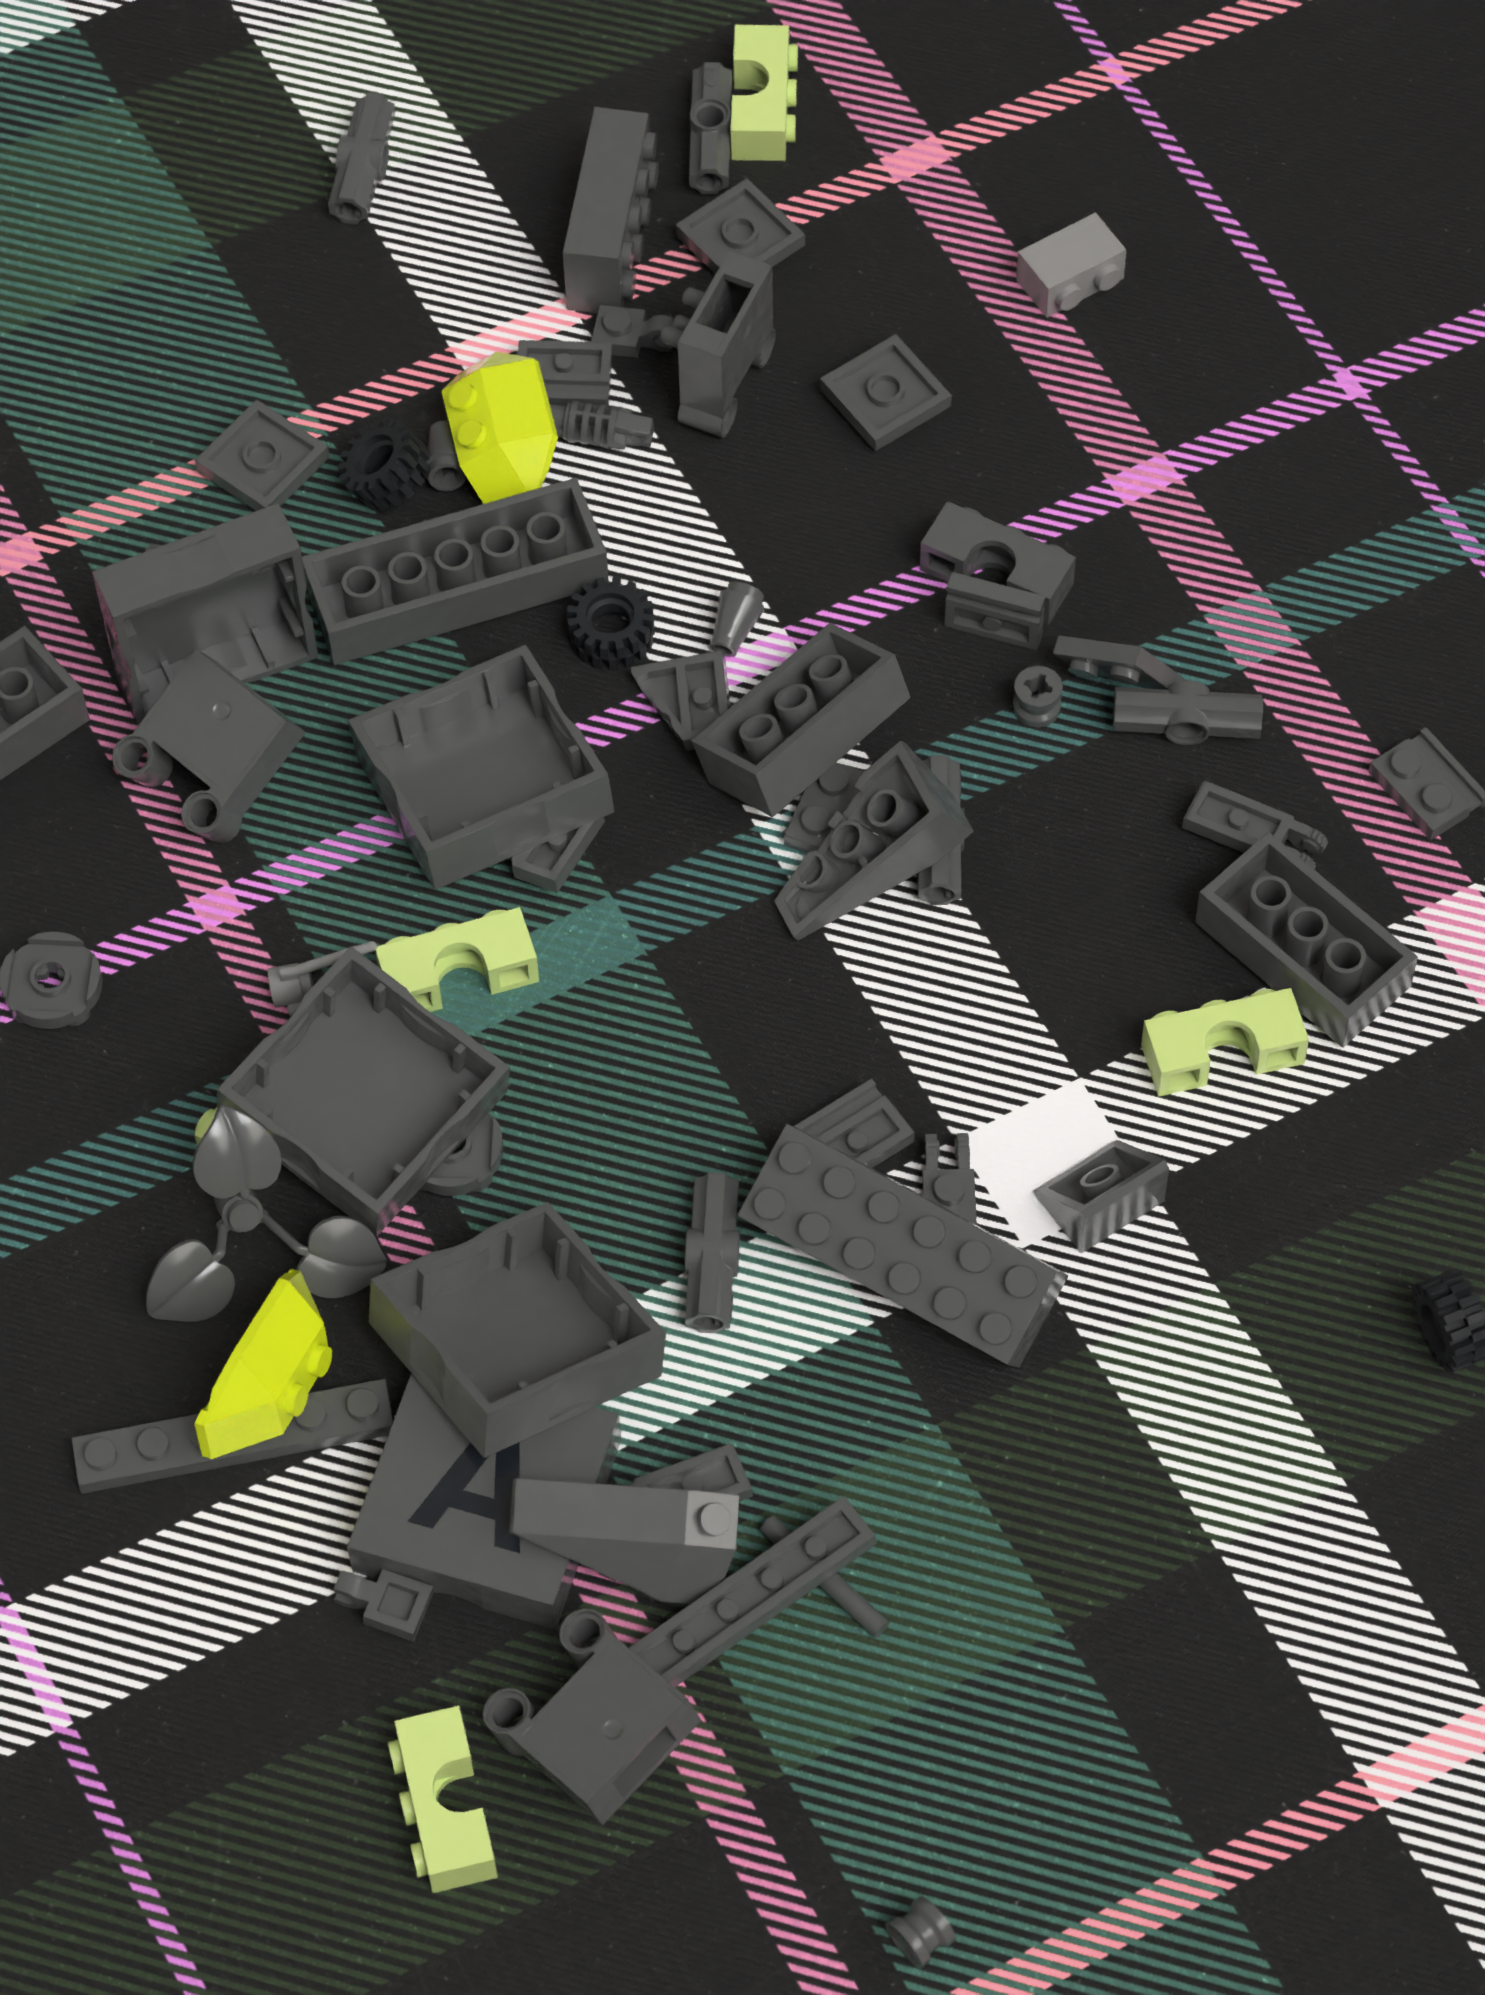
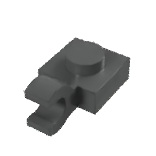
M600 305L591 342H612L614 356L638 358L641 347L661 352H671L673 347L663 344L660 338L664 327L672 326L674 318L657 315L647 320L646 311L642 309Z
M382 1569L377 1583L364 1579L354 1573L341 1570L333 1592L337 1593L334 1602L352 1609L364 1608L366 1609L363 1615L364 1625L414 1642L433 1596V1586Z

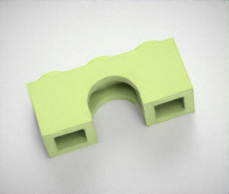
M735 25L734 89L755 90L758 93L753 95H732L731 160L786 161V142H795L796 115H787L788 107H796L797 79H789V72L798 71V44H789V25Z
M520 907L508 911L494 910L488 912L482 918L460 924H443L434 931L413 937H396L384 945L377 946L375 950L377 966L407 988L417 1002L429 1012L443 1009L439 983L445 974L457 968H471L481 973L487 981L491 995L539 982L537 956Z
M1287 988L1278 991L1263 989L1251 994L1247 998L1234 1001L1213 1000L1198 1009L1180 1013L1176 1011L1161 1012L1151 1019L1144 1020L1141 1046L1157 1095L1160 1097L1207 1086L1211 1063L1208 1051L1217 1046L1231 1045L1243 1050L1249 1056L1257 1075L1305 1064L1309 1038L1292 989Z
M459 1706L396 1720L395 1726L398 1740L390 1741L388 1745L395 1775L406 1772L410 1791L399 1793L406 1826L417 1823L421 1842L410 1844L417 1876L429 1875L433 1893L498 1878L483 1808L466 1812H453L445 1809L437 1802L439 1793L448 1783L457 1779L474 1776Z

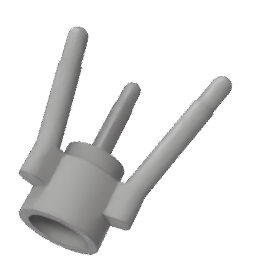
M370 941L353 946V948L363 955L375 951L377 944ZM347 949L300 964L294 963L268 968L270 991L275 1008L287 1006L289 1016H292L304 995L313 987L311 972L333 965Z

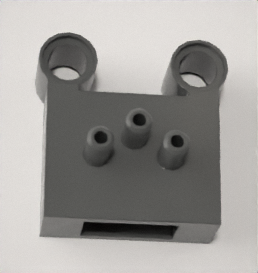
M728 251L706 292L691 287L685 290L682 297L683 304L696 309L691 319L681 315L676 316L672 326L664 327L660 338L663 344L678 349L680 386L678 422L722 438L730 431L736 416L738 400L733 396L750 365L759 368L765 366L772 353L776 339V330L773 328L772 265L732 251Z
M196 649L133 734L123 737L116 744L112 760L115 769L120 774L145 787H157L169 778L173 768V756L211 787L208 791L200 790L192 793L185 800L181 813L183 824L188 830L214 843H226L238 834L243 815L306 732L219 662ZM148 752L146 764L138 770L140 757ZM217 808L215 821L210 826H207L206 819L209 812Z
M580 1609L566 1617L559 1633L561 1643L579 1667L575 1675L539 1712H537L526 1695L520 1690L514 1688L499 1690L490 1696L486 1702L483 1718L485 1724L505 1751L512 1755L526 1757L603 1825L702 1720L686 1696L618 1640L599 1612L593 1609ZM599 1637L592 1646L583 1648L587 1641ZM523 1716L518 1724L507 1728L510 1721L516 1717Z

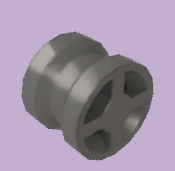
M1032 666L1021 671L1016 677L1013 711L1021 723L1029 727L1040 728L1050 725L1060 715L1063 684L1060 676L1054 670L1044 666ZM1038 691L1037 695L1032 696V692Z
M919 1896L911 1903V1911L904 1917H893L886 1923V1929L892 1941L901 1953L917 1968H922L930 1962V1955L936 1948L948 1947L956 1940L955 1933L949 1922L939 1909L924 1896Z

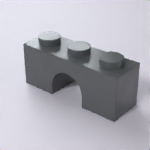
M948 501L921 542L920 571L948 582L952 572L971 576L974 572L983 568L1002 570L1009 575L1006 586L1045 596L1043 624L1046 626L1050 624L1074 584L1076 557L1068 554L1060 546L1045 544L1025 535L1016 527L1004 526L983 517L972 508H962Z

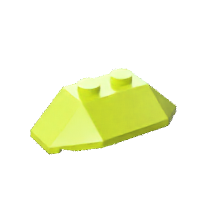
M496 351L460 372L441 391L459 465L483 504L541 488L549 472L558 439L539 362L534 358Z
M291 1268L288 1273H285L278 1279L230 1355L212 1389L209 1403L205 1409H201L194 1422L203 1457L214 1459L283 1435L293 1417L299 1416L303 1412L308 1400V1393L317 1378L323 1377L327 1373L332 1360V1349L328 1346L324 1322L301 1271Z

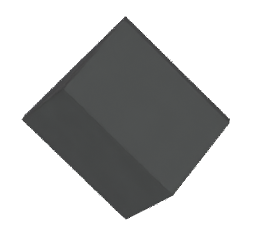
M1116 1140L1034 1192L1040 1203L1082 1254L1165 1202L1169 1167L1165 1159Z

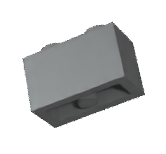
M1095 212L1018 251L1016 280L1047 318L1061 310L1072 309L1081 300L1100 290H1109L1120 280L1124 279L1126 249Z

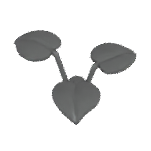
M221 1104L215 1113L211 1125L196 1148L192 1163L195 1180L201 1189L214 1197L215 1206L221 1216V1219L216 1223L218 1231L216 1249L211 1254L209 1248L202 1241L190 1239L180 1242L168 1250L159 1260L150 1278L146 1291V1310L148 1315L154 1319L182 1322L206 1320L221 1312L232 1298L235 1287V1278L231 1269L226 1264L219 1262L226 1252L228 1231L248 1232L254 1229L259 1222L264 1223L294 1252L304 1256L296 1270L301 1271L310 1293L319 1297L341 1298L361 1291L371 1284L372 1278L379 1276L383 1272L387 1259L381 1251L372 1231L364 1223L352 1217L333 1216L321 1221L309 1233L308 1246L299 1243L270 1217L268 1211L262 1208L254 1190L265 1189L277 1180L282 1163L278 1145L270 1133L255 1119L233 1107Z

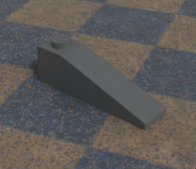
M898 742L863 772L854 785L859 789L843 814L836 811L828 823L832 829L818 850L806 854L774 900L793 938L801 940L937 863L974 832L954 795L906 743Z
M515 1478L513 1479L509 1533L564 1559H571L599 1572V1575L612 1581H619L643 1592V1595L658 1602L690 1605L725 1579L736 1550L739 1495L682 1489Z

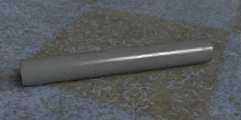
M774 1515L768 1518L760 1528V1532L774 1545L792 1533ZM837 1573L818 1585L873 1637H879L889 1626L890 1622Z

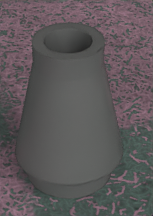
M436 422L429 428L427 451L430 454V460L426 462L430 465L428 473L423 474L435 489L452 491L464 484L466 475L459 465L449 422Z
M733 581L728 584L727 589L720 591L713 637L709 644L713 651L722 650L724 656L735 657L737 655L739 647L765 610L762 604L764 595L760 590L749 584Z

